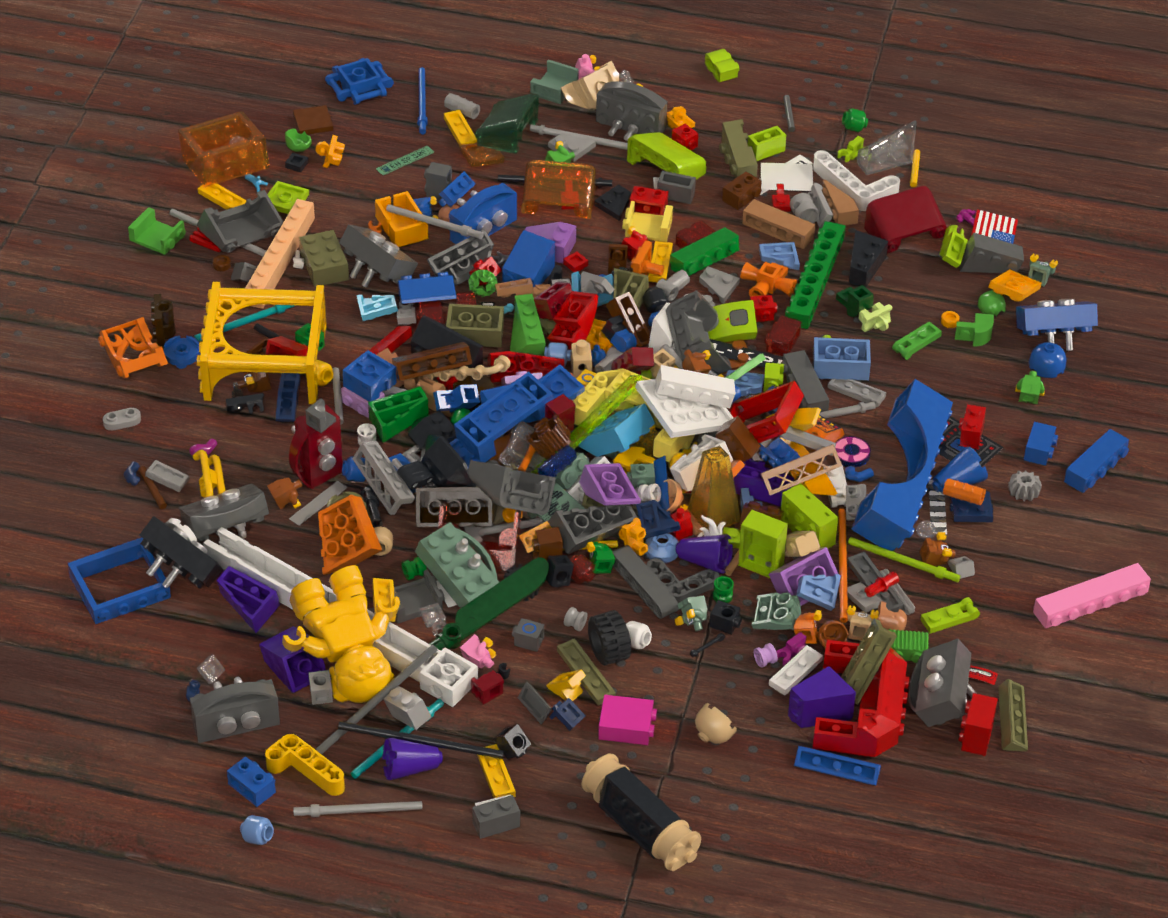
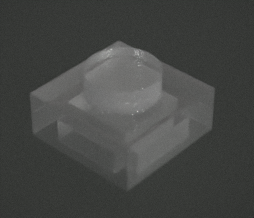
M213 654L209 655L196 668L208 684L214 683L225 671V668Z

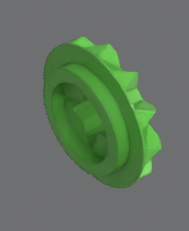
M477 270L471 274L468 284L474 295L481 297L490 296L496 290L495 284H497V279L488 270ZM480 280H482L483 283L488 282L485 286L486 289L483 286H478L480 284Z

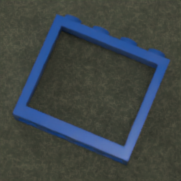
M142 538L68 563L70 578L95 624L171 598L170 586L165 588L162 585L166 577L160 567L153 574L158 582L157 584L98 605L83 580L85 577L144 557L150 568L155 558L153 554L140 544L143 541Z

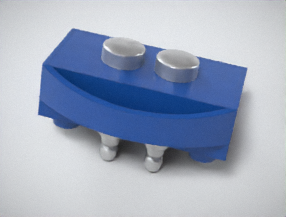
M504 183L485 188L480 192L473 190L470 193L472 197L467 202L462 198H458L457 203L461 207L452 209L449 213L450 223L470 226L472 229L480 232L485 230L488 236L517 220V192ZM449 230L450 241L455 244L469 238Z

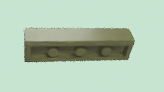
M1007 679L999 686L1002 749L1008 751H1027L1024 686Z

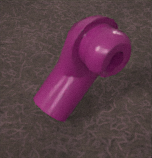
M211 438L206 444H195L190 447L189 452L193 456L198 450H204L209 455L217 446V441Z

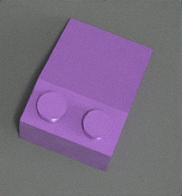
M554 222L525 228L528 232L555 241V262L563 264V258L569 256L576 243L575 225Z
M620 463L584 465L579 484L586 496L603 505L640 504L641 500Z

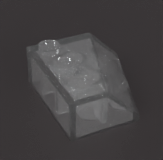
M912 121L904 124L859 149L857 164L866 175L912 163L917 122Z

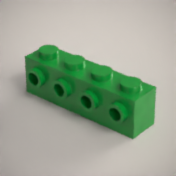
M724 227L670 254L671 270L674 272L684 270L690 276L739 251V235Z

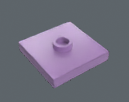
M527 371L515 372L516 375L501 378L502 385L513 383L526 374ZM542 373L532 374L538 380L542 378Z

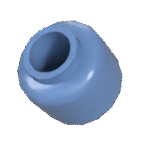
M551 342L548 347H545L544 356L564 359L566 366L567 361H571V350H568L565 343Z
M251 815L241 824L240 832L245 842L264 845L272 838L274 828L268 818Z

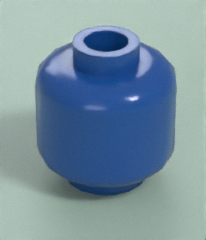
M354 456L344 460L342 475L345 476L346 480L364 482L366 478L352 458ZM361 457L360 459L365 464V458Z

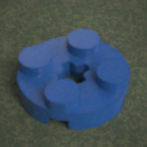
M175 336L166 341L163 351L167 362L176 365L180 369L196 362L197 355H201L199 353L198 340L191 336H186V338Z

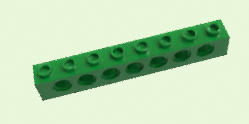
M825 221L823 227L819 228L818 239L815 238L813 250L811 249L809 253V261H806L804 265L805 272H801L800 284H796L795 295L791 296V306L786 308L785 317H788L787 325L809 329L843 244L846 225Z

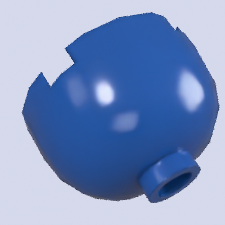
M1044 342L1038 344L1032 350L1029 358V367L1031 371L1033 368L1038 376L1055 378L1059 373L1062 372L1063 374L1066 368L1067 358L1061 346L1051 342Z

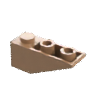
M823 180L822 193L833 213L832 220L841 225L858 224L859 209L854 199L827 180Z

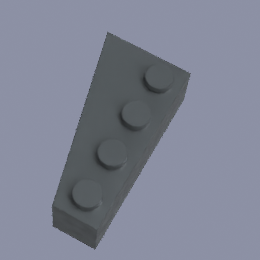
M630 504L605 505L604 507L592 506L588 509L579 510V508L564 512L563 510L556 511L548 520L551 528L559 527L563 548L567 554L586 547L588 542H599L618 534L623 525L630 524L637 516Z

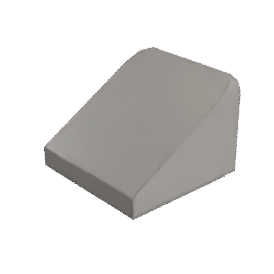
M966 556L948 561L952 572L961 575L960 579L975 575L974 561Z

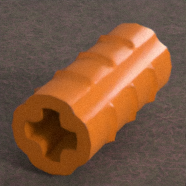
M947 479L943 488V495L977 505H982L986 494V489L953 479Z

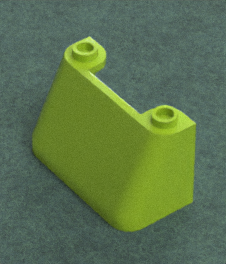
M663 133L634 134L628 139L627 162L632 165L646 159L664 171L696 177V180L706 174V161L703 157Z

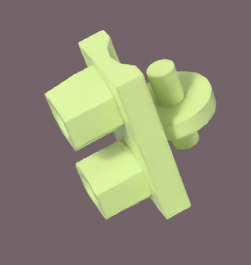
M878 302L872 307V313L866 309L860 311L858 319L862 322V330L864 332L873 328H879L881 331L887 330L889 328L888 323L891 322L890 311L893 307L890 304L883 306Z

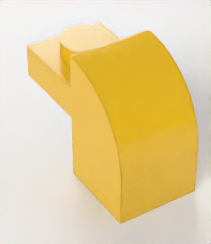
M633 446L622 453H618L613 463H620L627 475V472H630V464H654L656 459L645 455V448Z

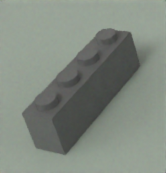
M805 350L783 354V362L781 364H784L783 373L787 376V383L795 380L804 394L800 408H820V412L828 411L829 398Z

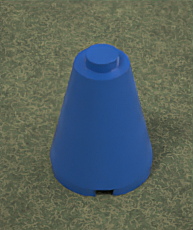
M966 447L933 477L934 482L932 485L936 492L943 494L944 484L947 479L959 480V482L974 485L988 479V473L985 466L981 467L979 462L982 460L976 451L971 447Z

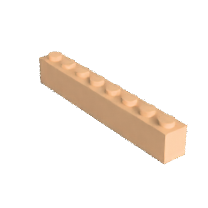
M296 200L245 287L246 289H275L299 247V237L306 235L315 219L313 202ZM265 304L252 305V306H253V307H257V308L263 309L264 306H265Z

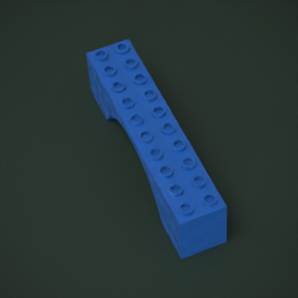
M916 379L895 400L887 423L904 450L908 467L907 480L904 483L898 484L880 482L860 502L851 530L879 547L890 551L896 548L899 549L906 538L909 539L915 530L913 525L918 520L919 515L917 513L923 505L922 498L928 489L926 485L932 477L930 472L935 467L936 462L934 460L940 452L938 447L944 439L943 432L947 429V420L952 414V401Z

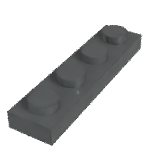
M865 552L847 558V564L866 587L875 583L878 577H883ZM891 587L886 592L876 594L883 602H886L888 610L892 612H897L898 609L904 610L903 602Z

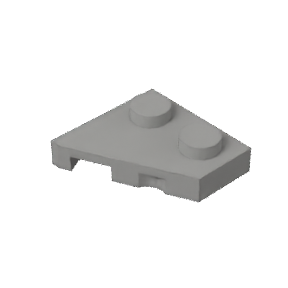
M559 134L548 142V147L557 151L555 148L556 142L562 141L563 147L569 153L574 152L575 158L571 159L573 162L596 147L595 140Z

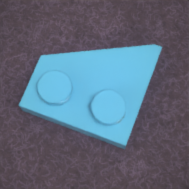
M357 295L363 321L372 320L376 317L398 311L394 295H372V298H363V295Z

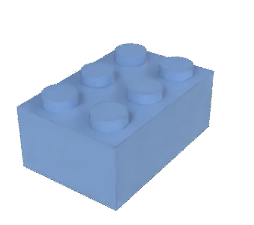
M814 337L813 368L818 378L869 381L871 366L870 340Z

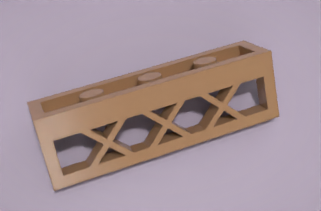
M831 444L762 472L760 476L766 485L769 495H772L839 468L842 464L834 444ZM833 453L837 464L830 467L822 464L825 456ZM809 462L818 464V468L813 474L804 471ZM792 469L800 472L796 481L786 479L788 472ZM803 473L808 475L806 477L801 478ZM772 477L783 479L780 487L774 490L771 489L768 479Z

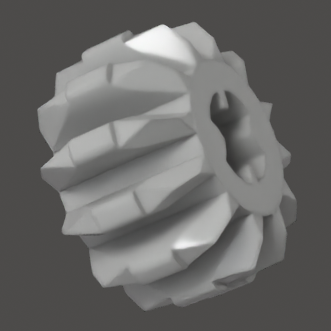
M1026 470L1023 473L1017 471L1016 474H1012L1008 483L1010 495L1015 496L1016 500L1023 499L1024 502L1026 499L1032 501L1033 498H1038L1042 487L1039 476H1034V472L1027 473Z

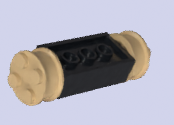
M608 753L596 761H591L586 766V772L581 783L583 790L591 792L594 800L599 803V807L653 859H662L665 868L670 871H675L687 862L691 863L697 857L696 852L701 844V835L696 831H691L689 824L685 820H681L675 812L631 773L626 765L619 764L616 755Z

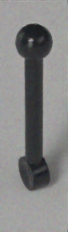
M719 633L715 639L696 650H691L690 655L696 657L699 652L717 641H723L725 635Z

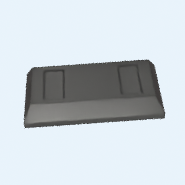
M526 682L518 699L537 721L543 724L552 708L535 688Z

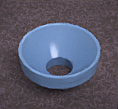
M669 533L647 538L645 544L648 545V551L645 555L649 559H660L664 563L671 562L678 557L676 545L679 541ZM659 538H665L668 540V542L659 543L657 540Z

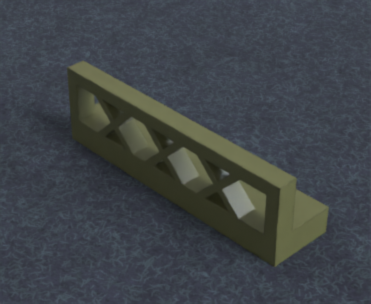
M875 618L841 676L856 691L855 704L857 705L897 637L895 632L883 628L880 620Z

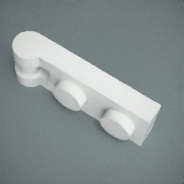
M842 465L839 468L826 472L838 493L835 496L828 495L831 508L838 505L846 507L847 483Z

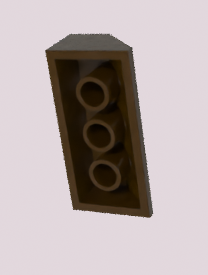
M479 487L416 488V527H443L450 522L454 527L493 526L498 506Z

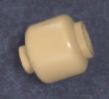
M375 527L374 530L382 548V551L375 555L383 556L392 549L393 535L386 527Z

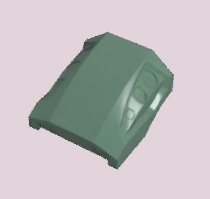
M790 593L757 595L756 599L758 602L755 618L751 624L753 628L794 630L795 621L801 615L800 600L797 595H791Z

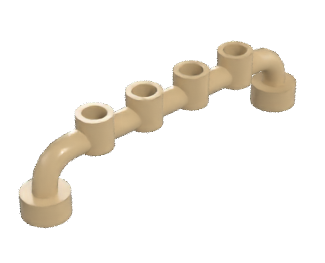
M501 355L494 361V366L485 368L482 365H477L475 368H468L467 366H461L459 369L444 370L423 375V377L427 376L431 380L439 377L442 381H448L451 376H455L457 380L463 381L467 376H472L473 379L480 380L483 375L505 372L511 363L506 356Z

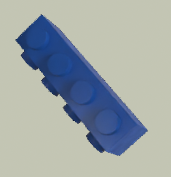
M1109 429L1066 469L1064 482L1082 493L1088 488H1092L1099 478H1103L1110 468L1115 467L1119 459L1124 458L1128 454L1129 439Z

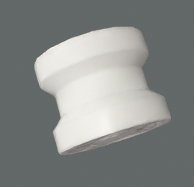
M366 423L358 427L357 435L360 446L364 442H377L374 425Z
M643 484L639 486L637 494L641 503L651 500L660 501L661 489L658 484Z

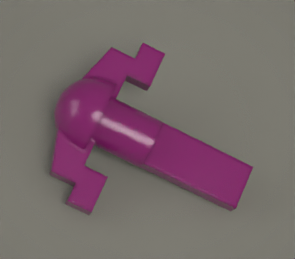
M962 209L956 217L957 221L961 223L965 219L973 226L975 219L972 216L976 214V211Z

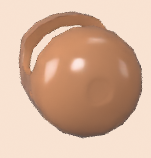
M880 601L877 620H880L882 627L887 630L904 631L907 624L906 613L901 609H898L897 612H892L886 608V602Z

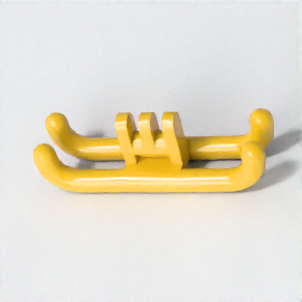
M198 450L193 455V459L195 461L201 460L203 476L199 479L201 496L205 498L213 496V489L217 487L218 494L225 492L219 456L211 455L208 457L206 451ZM213 464L214 470L210 469L209 466Z

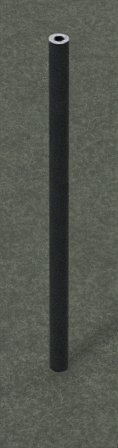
M342 721L338 725L339 730L383 738H396L503 759L504 751Z

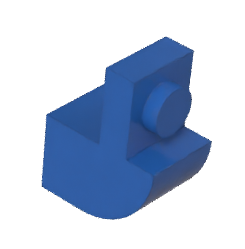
M477 384L459 385L454 390H440L433 393L436 411L450 410V413H453L461 408L470 409L480 403Z

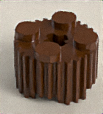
M553 415L551 419L543 417L542 420L535 424L536 428L533 433H529L526 436V439L538 454L547 460L551 459L558 449L566 448L571 443L569 439L571 432L557 415Z

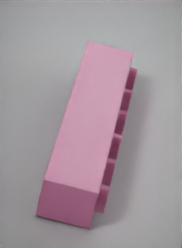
M1136 563L1037 598L1033 613L1045 629L1058 626L1063 622L1075 620L1080 616L1108 608L1119 602H1125L1136 596L1144 595L1148 592L1151 579L1142 567Z

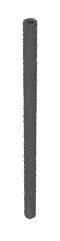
M431 645L346 722L358 723L391 690L399 686L438 651L437 648ZM337 729L315 750L323 754L347 731Z

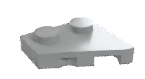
M708 266L700 275L699 282L704 287H707L711 294H716L719 297V301L724 304L739 285L740 278Z

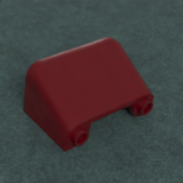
M920 186L871 201L866 208L864 229L869 235L887 240V253H890L899 248L901 239L930 231L933 238H942L945 235L947 226L932 192L927 186Z

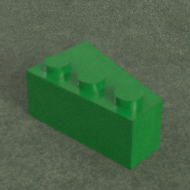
M421 386L368 402L369 420L375 426L382 442H386L405 430L417 419L428 415V397Z

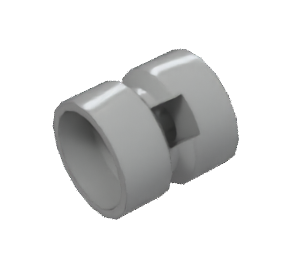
M799 193L791 199L790 207L796 217L811 223H815L818 220L819 211L809 194Z

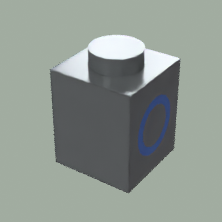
M521 618L519 624L513 628L514 646L538 652L544 639V624Z

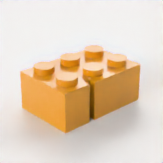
M408 191L393 195V206L422 214ZM390 196L375 200V217L382 224V228L393 244L402 247L428 239V223L386 211L387 205H391Z

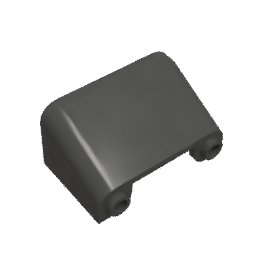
M262 190L256 193L257 198L253 200L249 198L245 204L222 212H218L217 209L213 210L212 207L204 209L197 226L220 250L229 253L238 247L271 236L275 237L283 224V220L266 191Z
M696 290L670 303L666 312L676 354L684 361V352L686 350H690L692 353H702L705 350H709L711 356L705 362L710 365L711 369L719 374L732 369L729 359L721 356L709 339L708 332L716 328L719 323L717 311Z
M470 460L468 468L469 478L497 506L539 515H545L549 511L556 480L555 477L512 470V468Z

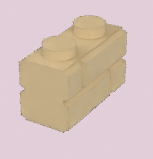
M794 531L787 535L785 557H803L820 550V545L814 531Z

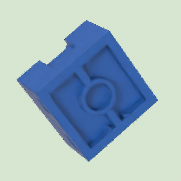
M369 350L342 370L343 386L369 402L379 398L381 391L389 390L397 383L396 366Z

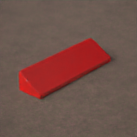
M396 327L369 351L377 355L388 348L392 353L412 336V327Z

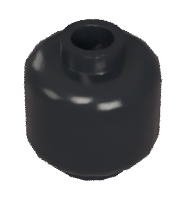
M651 287L645 291L643 296V302L649 313L658 312L666 303H669L666 293L662 288Z

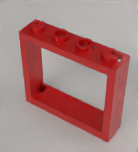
M794 380L733 403L729 412L733 418L739 416L744 423L746 419L778 408L774 416L746 426L757 442L761 443L786 433L804 394Z

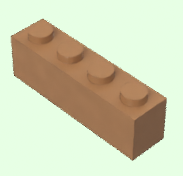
M755 199L743 210L742 224L782 241L794 242L795 246L801 249H805L814 238L815 224Z

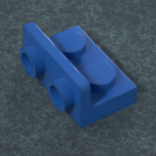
M779 437L766 448L760 444V452L758 453L764 461L768 460V463L773 468L800 457L794 449Z

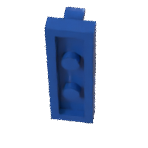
M464 171L439 193L442 199L438 203L442 207L446 204L452 207L458 198L464 196L476 183Z

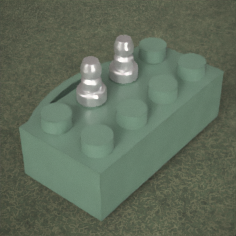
M451 522L419 541L415 553L460 609L499 583L495 566L485 548L472 536L455 528Z

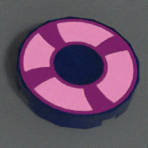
M847 436L835 442V449L843 466L855 465V467H860L869 461L871 448L865 440L859 437Z

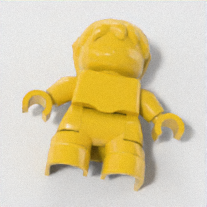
M352 565L339 569L330 576L329 583L334 594H336L337 601L327 602L324 597V588L318 578L303 581L291 590L289 601L296 617L303 621V626L315 637L309 636L307 638L305 630L299 626L296 635L300 639L294 641L288 635H283L282 643L289 651H298L304 647V651L316 658L327 657L329 662H336L335 666L329 668L333 697L342 703L345 701L363 703L370 701L394 679L389 661L384 658L383 653L378 648L373 647V643L385 635L389 620L395 617L398 612L400 600L396 596L392 601L393 607L385 608L382 605V600L378 598L376 604L377 613L370 620L367 612L366 591L362 584L363 577L358 566Z

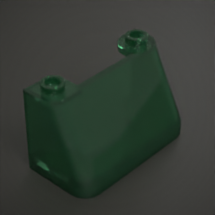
M530 93L501 100L494 104L492 111L480 129L478 128L476 131L477 146L517 154L519 151L518 139H522L524 128L528 122L536 125L538 122L539 95Z

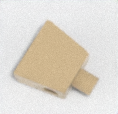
M578 340L576 343L571 344V370L574 377H578L584 371L578 369L580 364H584V370L592 371L590 343L586 340Z

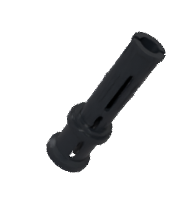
M365 487L360 491V495L363 497L364 502H366L367 513L373 528L382 527V520L378 510L379 499L372 487Z

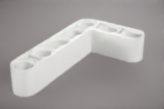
M820 150L814 154L813 170L821 178L853 198L860 211H866L867 205L875 199L899 193L900 179L897 176H886L869 185H865L828 152Z

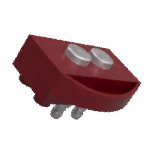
M325 405V411L335 416L336 422L322 433L306 424V415L299 416L294 421L295 425L291 428L294 436L289 449V464L293 473L311 489L342 473L340 417L328 405Z

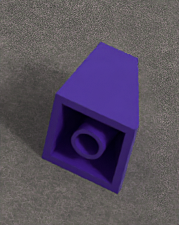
M294 626L259 644L264 662L292 693L310 685V672L326 671L323 658L312 656L303 650L304 647L293 652L283 646V635H288L294 641L300 639L296 635L297 628Z
M828 666L791 688L788 716L800 728L815 726L816 717L850 721L853 719L856 691Z

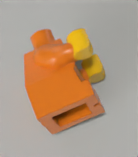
M816 610L815 613H804L795 621L794 633L795 635L800 632L806 636V644H815L818 641L816 621L821 620V611Z

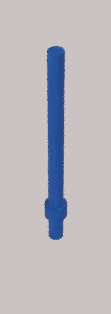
M423 67L419 68V117L417 118L419 133L422 135L426 133V126L428 124L426 117L425 68Z

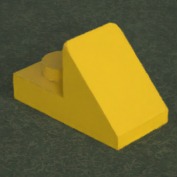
M582 669L562 673L546 686L565 701L568 698L574 701L583 693L580 681L586 675Z

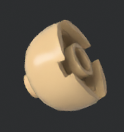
M705 703L695 719L696 728L699 731L698 737L705 743L710 741L714 744H721L728 741L737 732V728L734 727L732 729L730 727L732 721L716 707L710 709L708 708L710 704Z

